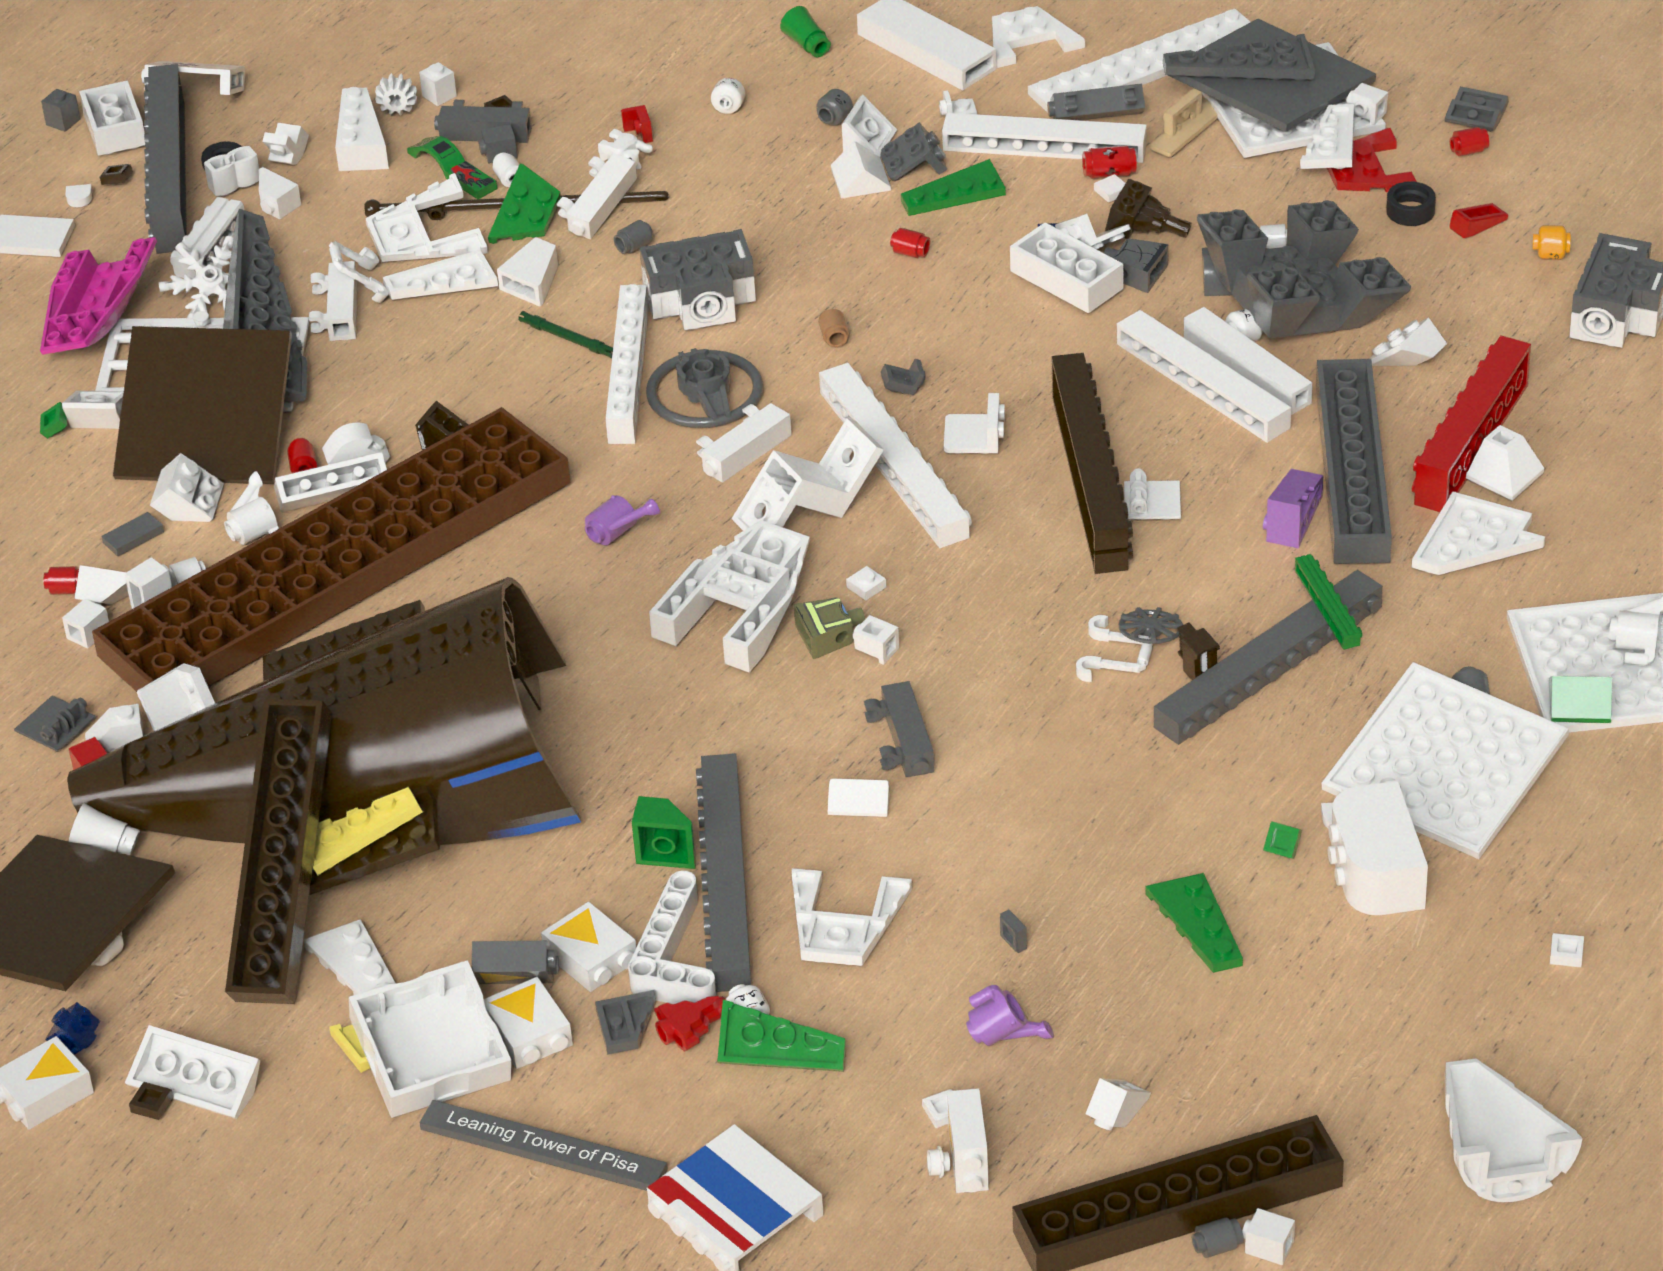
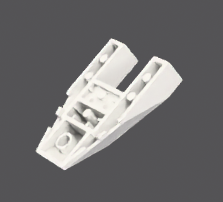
M762 520L734 536L735 541L727 546L719 545L714 548L712 555L704 560L696 559L649 611L652 638L676 646L715 600L745 609L746 612L723 637L725 664L750 673L764 656L792 600L810 542L809 536Z

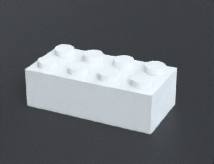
M1043 223L1010 246L1011 272L1087 313H1090L1123 289V263L1047 223Z

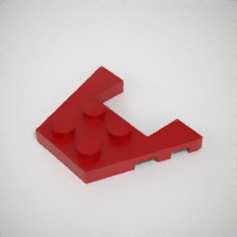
M1391 128L1383 129L1353 141L1352 167H1345L1343 169L1327 168L1337 190L1370 192V188H1384L1385 192H1388L1391 187L1398 183L1406 181L1417 182L1412 171L1385 175L1375 152L1396 149L1397 140Z

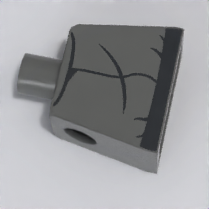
M1130 238L1126 239L1119 250L1107 247L1104 251V254L1123 263V284L1145 293H1149L1168 266V244Z

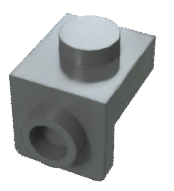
M914 359L909 370L884 364L881 376L886 389L914 396L918 387L924 383L925 371L923 370L921 360Z

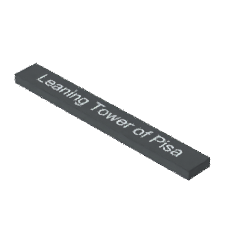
M432 1100L419 1122L420 1129L423 1131L647 1191L649 1185L665 1175L668 1170L667 1162L436 1100Z

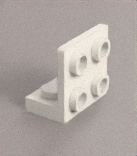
M184 663L137 691V695L154 731L215 703L200 668Z

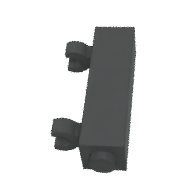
M1142 83L1054 93L1050 99L1051 101L1047 102L1049 117L1053 116V119L1081 121L1142 114L1145 109Z
M455 99L453 106H441L439 115L435 116V130H439V136L445 137L450 141H478L482 139L481 129L511 124L516 143H528L532 129L530 108H522L523 101H513L511 108L464 106L465 100Z
M910 681L881 686L882 700H865L864 705L867 712L864 713L868 723H874L882 717H886L895 744V748L889 745L879 748L882 757L880 759L882 769L890 770L901 764L906 778L934 773L933 748Z

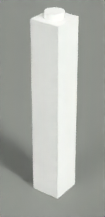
M1203 307L1184 317V338L1209 353L1277 399L1285 402L1291 407V415L1312 404L1311 381L1214 313Z

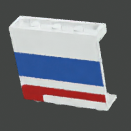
M735 1124L647 1187L648 1209L652 1215L664 1220L670 1225L672 1231L677 1236H683L699 1254H705L711 1259L719 1271H739L738 1261L799 1215L804 1214L812 1222L817 1221L823 1216L822 1194Z

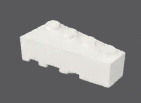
M367 87L342 89L335 146L339 171L389 169L386 145Z

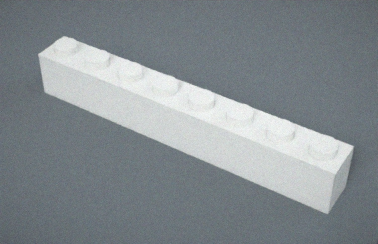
M946 113L942 129L943 151L1082 159L1083 151H1088L1089 148L1128 146V148L1135 149L1137 163H1143L1146 150V124ZM1107 150V152H1104V155L1109 156V153L1113 151Z
M1139 310L1117 323V345L1268 443L1291 428L1290 406L1178 335L1172 329L1161 324L1153 317Z

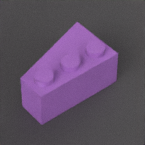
M1290 469L1267 501V513L1263 522V529L1267 530L1266 542L1294 548L1300 547L1323 497V475Z

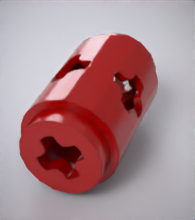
M1128 146L1089 148L1088 151H1083L1082 168L1084 176H1090L1091 179L1107 178L1114 174L1122 177L1130 176V173H1136L1137 160L1135 149L1128 148ZM1107 150L1113 151L1109 153V156L1104 155V152H1107ZM1109 169H1115L1116 171L1112 172V174L1110 175L1105 173L1109 172Z

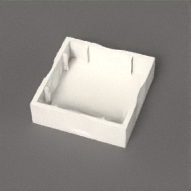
M468 960L425 973L411 981L389 984L349 997V1018L391 1118L428 1107L432 1100L447 1101L511 1080V1058L496 1024L486 1011L483 994Z

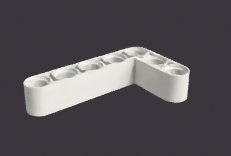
M675 872L670 876L628 965L630 989L633 994L654 990L655 1001L671 1004L684 1000L695 1003L706 997L717 996L715 976L711 970L671 961L698 904L696 877L692 872Z

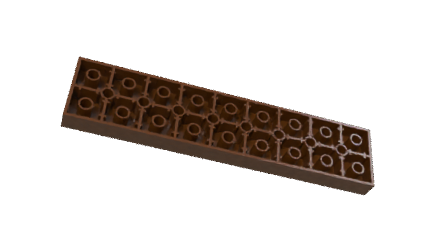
M501 407L92 631L97 656L136 692L183 663L200 668L207 686H210L571 483L568 458Z

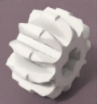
M392 73L388 79L382 77L380 84L376 86L375 100L376 103L381 104V111L389 109L390 116L394 111H397L400 116L404 110L410 112L412 105L417 100L416 86L411 85V78L403 80L402 73L398 78H395Z

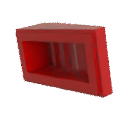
M1493 203L1456 209L1452 213L1450 229L1462 238H1469L1507 220L1509 215Z

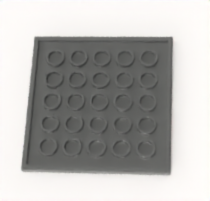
M1256 19L1201 48L1196 53L1205 52L1207 47L1223 50L1226 49L1228 44L1256 40L1272 43L1276 42L1277 37L1293 40L1296 39V36L1263 20ZM1307 41L1315 68L1314 80H1271L1269 78L1250 80L1244 77L1223 79L1213 76L1205 78L1195 76L1172 78L1286 132L1327 109L1328 105H1334L1345 99L1361 83L1369 85L1375 82L1376 73Z

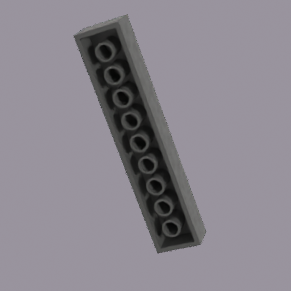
M1317 360L1316 391L1333 563H1390L1392 534L1372 360Z

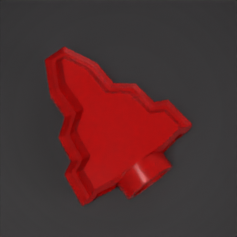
M711 996L695 1003L684 1000L676 1004L665 1003L654 1008V1012L659 1020L655 1023L659 1038L665 1045L675 1042L684 1052L700 1043L699 1037L709 1032L710 1023L721 1018L723 999H726L723 996Z

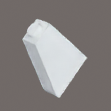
M537 237L531 240L497 269L499 289L537 306H542L558 268L556 245Z

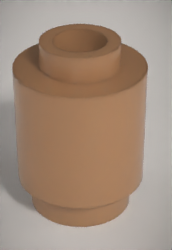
M838 309L824 311L818 319L824 341L832 347L844 345L849 336L844 314Z

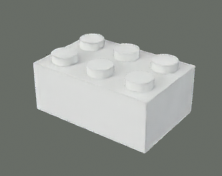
M128 80L79 91L84 117L98 156L110 155L126 149H136L145 145L142 118Z

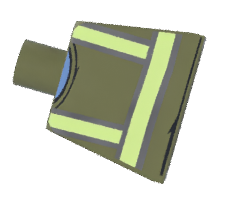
M839 598L794 604L795 626L813 659L852 644L854 641L853 627L865 620L861 607L846 611Z

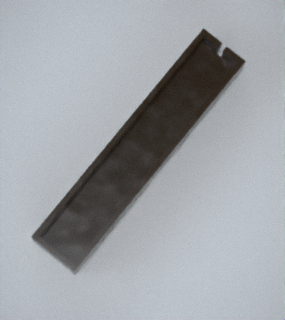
M1084 353L1052 356V399L1094 573L1128 571V559H1133L1132 544L1128 542V538L1133 537L1131 520L1126 521L1128 519V507L1126 502L1122 503L1124 500L1122 484L1117 485L1119 483L1118 467L1112 466L1115 464L1113 449H1108L1110 448V437L1108 431L1104 432L1106 430L1104 414H1099L1101 413L1100 397H1095L1097 396L1096 381L1091 380L1093 378L1091 363H1086Z

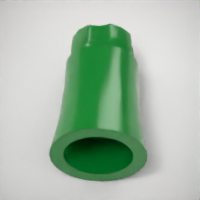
M796 6L786 12L780 23V29L785 35L792 38L814 57H822L829 51L831 42L826 37V33L814 21L806 7Z

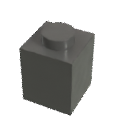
M55 89L41 101L47 126L66 132L80 120L77 98L74 94Z
M511 124L481 129L482 139L478 140L481 155L485 154L488 164L493 163L495 156L500 153L511 154L517 159L516 141Z

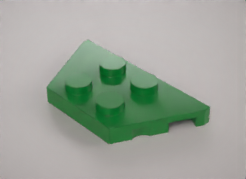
M519 164L488 235L489 243L495 244L497 239L512 237V240L516 241L526 237L545 236L557 209V203L561 199L560 191L524 164Z

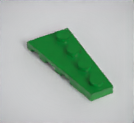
M988 159L901 193V203L908 216L1005 196L1006 187L991 160Z
M1204 873L1145 886V895L1159 905V911L1165 918L1169 917L1173 921L1177 932L1182 937L1185 936L1192 943V949L1213 973L1243 966L1242 954Z
M723 999L717 1062L719 1064L844 1072L847 1040Z

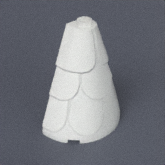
M1478 1059L1446 1062L1445 1106L1449 1117L1450 1135L1453 1141L1454 1162L1458 1167L1461 1178L1468 1187L1474 1190L1478 1196L1490 1201L1515 1202L1542 1193L1553 1186L1551 1181L1561 1171L1566 1174L1574 1163L1582 1143V1138L1575 1129L1544 1109L1543 1105L1515 1088V1084Z

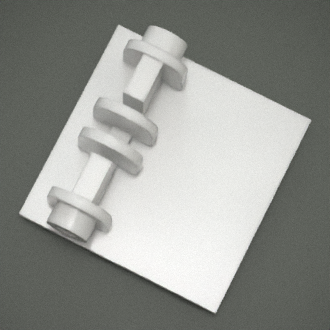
M1134 469L1130 474V481H1124V501L1128 507V519H1181L1180 481H1146V473L1142 469Z

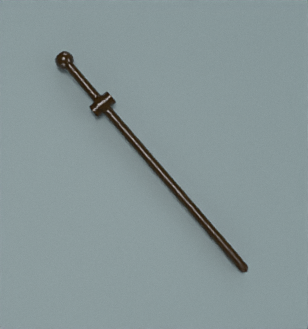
M666 191L626 192L619 203L666 201L669 198V194ZM561 195V198L566 197L575 204L581 195ZM505 198L454 200L418 210L417 212H427L430 219L440 220L446 211L501 208ZM374 199L367 200L364 204L365 216L369 217L393 204L397 206L401 203L380 204L379 201Z

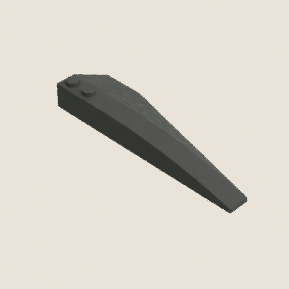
M239 209L231 251L223 329L290 330L292 338L284 402L305 401L307 394V360L301 354L302 343L295 334L297 330L296 323L290 317L292 310L284 283L279 280L281 274L279 267L274 264L275 253L268 244L270 237L264 217Z

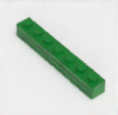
M1312 554L1295 557V573L1337 638L1342 649L1360 646V640L1363 636L1362 630L1356 626L1354 617L1349 615L1348 608L1341 602L1339 593L1334 591L1333 583L1328 581L1326 572L1320 568L1319 561L1315 560Z

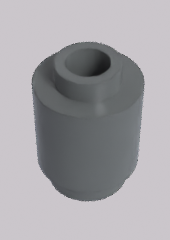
M637 220L617 232V235L614 236V244L622 254L632 253L638 250L639 247L651 243L652 228L648 223Z
M1225 1217L1196 1226L1195 1234H1192V1243L1195 1251L1198 1254L1202 1253L1205 1258L1235 1250L1237 1245L1243 1244L1244 1241L1242 1229L1236 1218L1229 1220Z

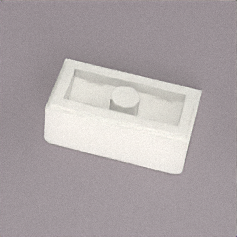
M830 779L828 815L887 817L890 797L889 782L887 780Z

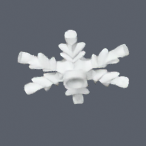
M226 236L222 248L214 247L216 257L211 256L214 262L212 266L203 265L204 257L199 259L196 248L191 253L183 242H180L175 247L183 256L178 261L190 265L186 269L196 270L197 274L194 278L184 274V279L172 275L170 276L171 282H159L160 292L174 289L173 295L180 293L184 289H186L187 293L192 287L199 289V294L191 296L195 300L185 307L186 309H192L187 318H193V315L199 311L207 312L206 303L211 304L208 296H215L217 294L219 295L218 303L223 301V309L225 311L227 291L225 285L228 283L229 273L223 272L222 267L230 264L226 260L231 258L230 250L233 244V237Z

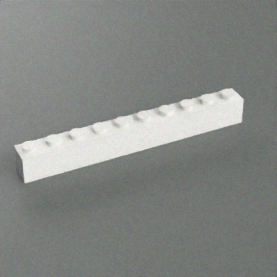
M849 363L819 372L820 394L843 423L847 418L855 420L884 449L875 465L936 545L942 548L968 539L969 526L972 524L970 514L967 510L961 508L956 496L950 494L943 479L936 476L932 465L929 462H925L920 450L911 444L907 433L900 430L895 418L889 416L884 404L881 401L878 402L871 387L866 386L862 381L860 373L858 371L855 372Z

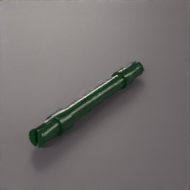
M525 311L520 313L524 318L518 317L520 322L526 323L532 328L546 331L588 348L591 352L602 354L612 359L613 354L611 352H613V347L606 345L600 340L591 339Z

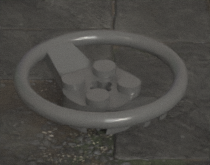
M693 348L691 352H678V356L667 360L652 373L647 382L646 397L654 412L666 421L690 428H711L732 423L747 415L742 409L750 404L754 406L758 404L763 393V380L758 369L739 355L726 351L697 350ZM729 363L744 370L751 378L753 384L751 395L746 402L732 411L729 409L727 398L731 383ZM676 368L679 390L688 396L690 402H700L707 417L684 416L663 406L657 397V386L660 380L668 372Z

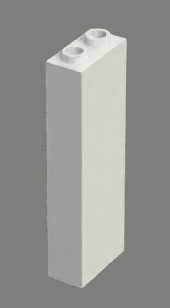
M880 0L857 14L858 35L962 91L997 69L996 49L904 0Z

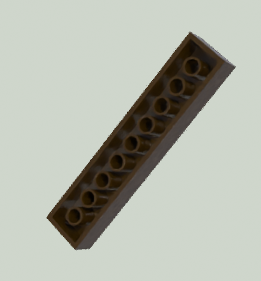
M264 699L225 993L235 1002L295 1004L332 712L323 700Z
M1314 1115L1012 1206L1013 1233L1032 1271H1068L1193 1233L1196 1226L1225 1217L1229 1220L1233 1218L1239 1219L1255 1214L1258 1208L1268 1210L1343 1187L1344 1160L1319 1117Z

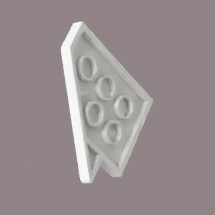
M1452 492L1414 555L1412 568L1441 575L1543 548L1545 546V536L1527 532L1532 522V513Z

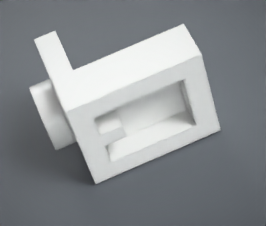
M948 90L943 91V100L939 101L941 115L946 117V113L977 114L973 98L951 101Z

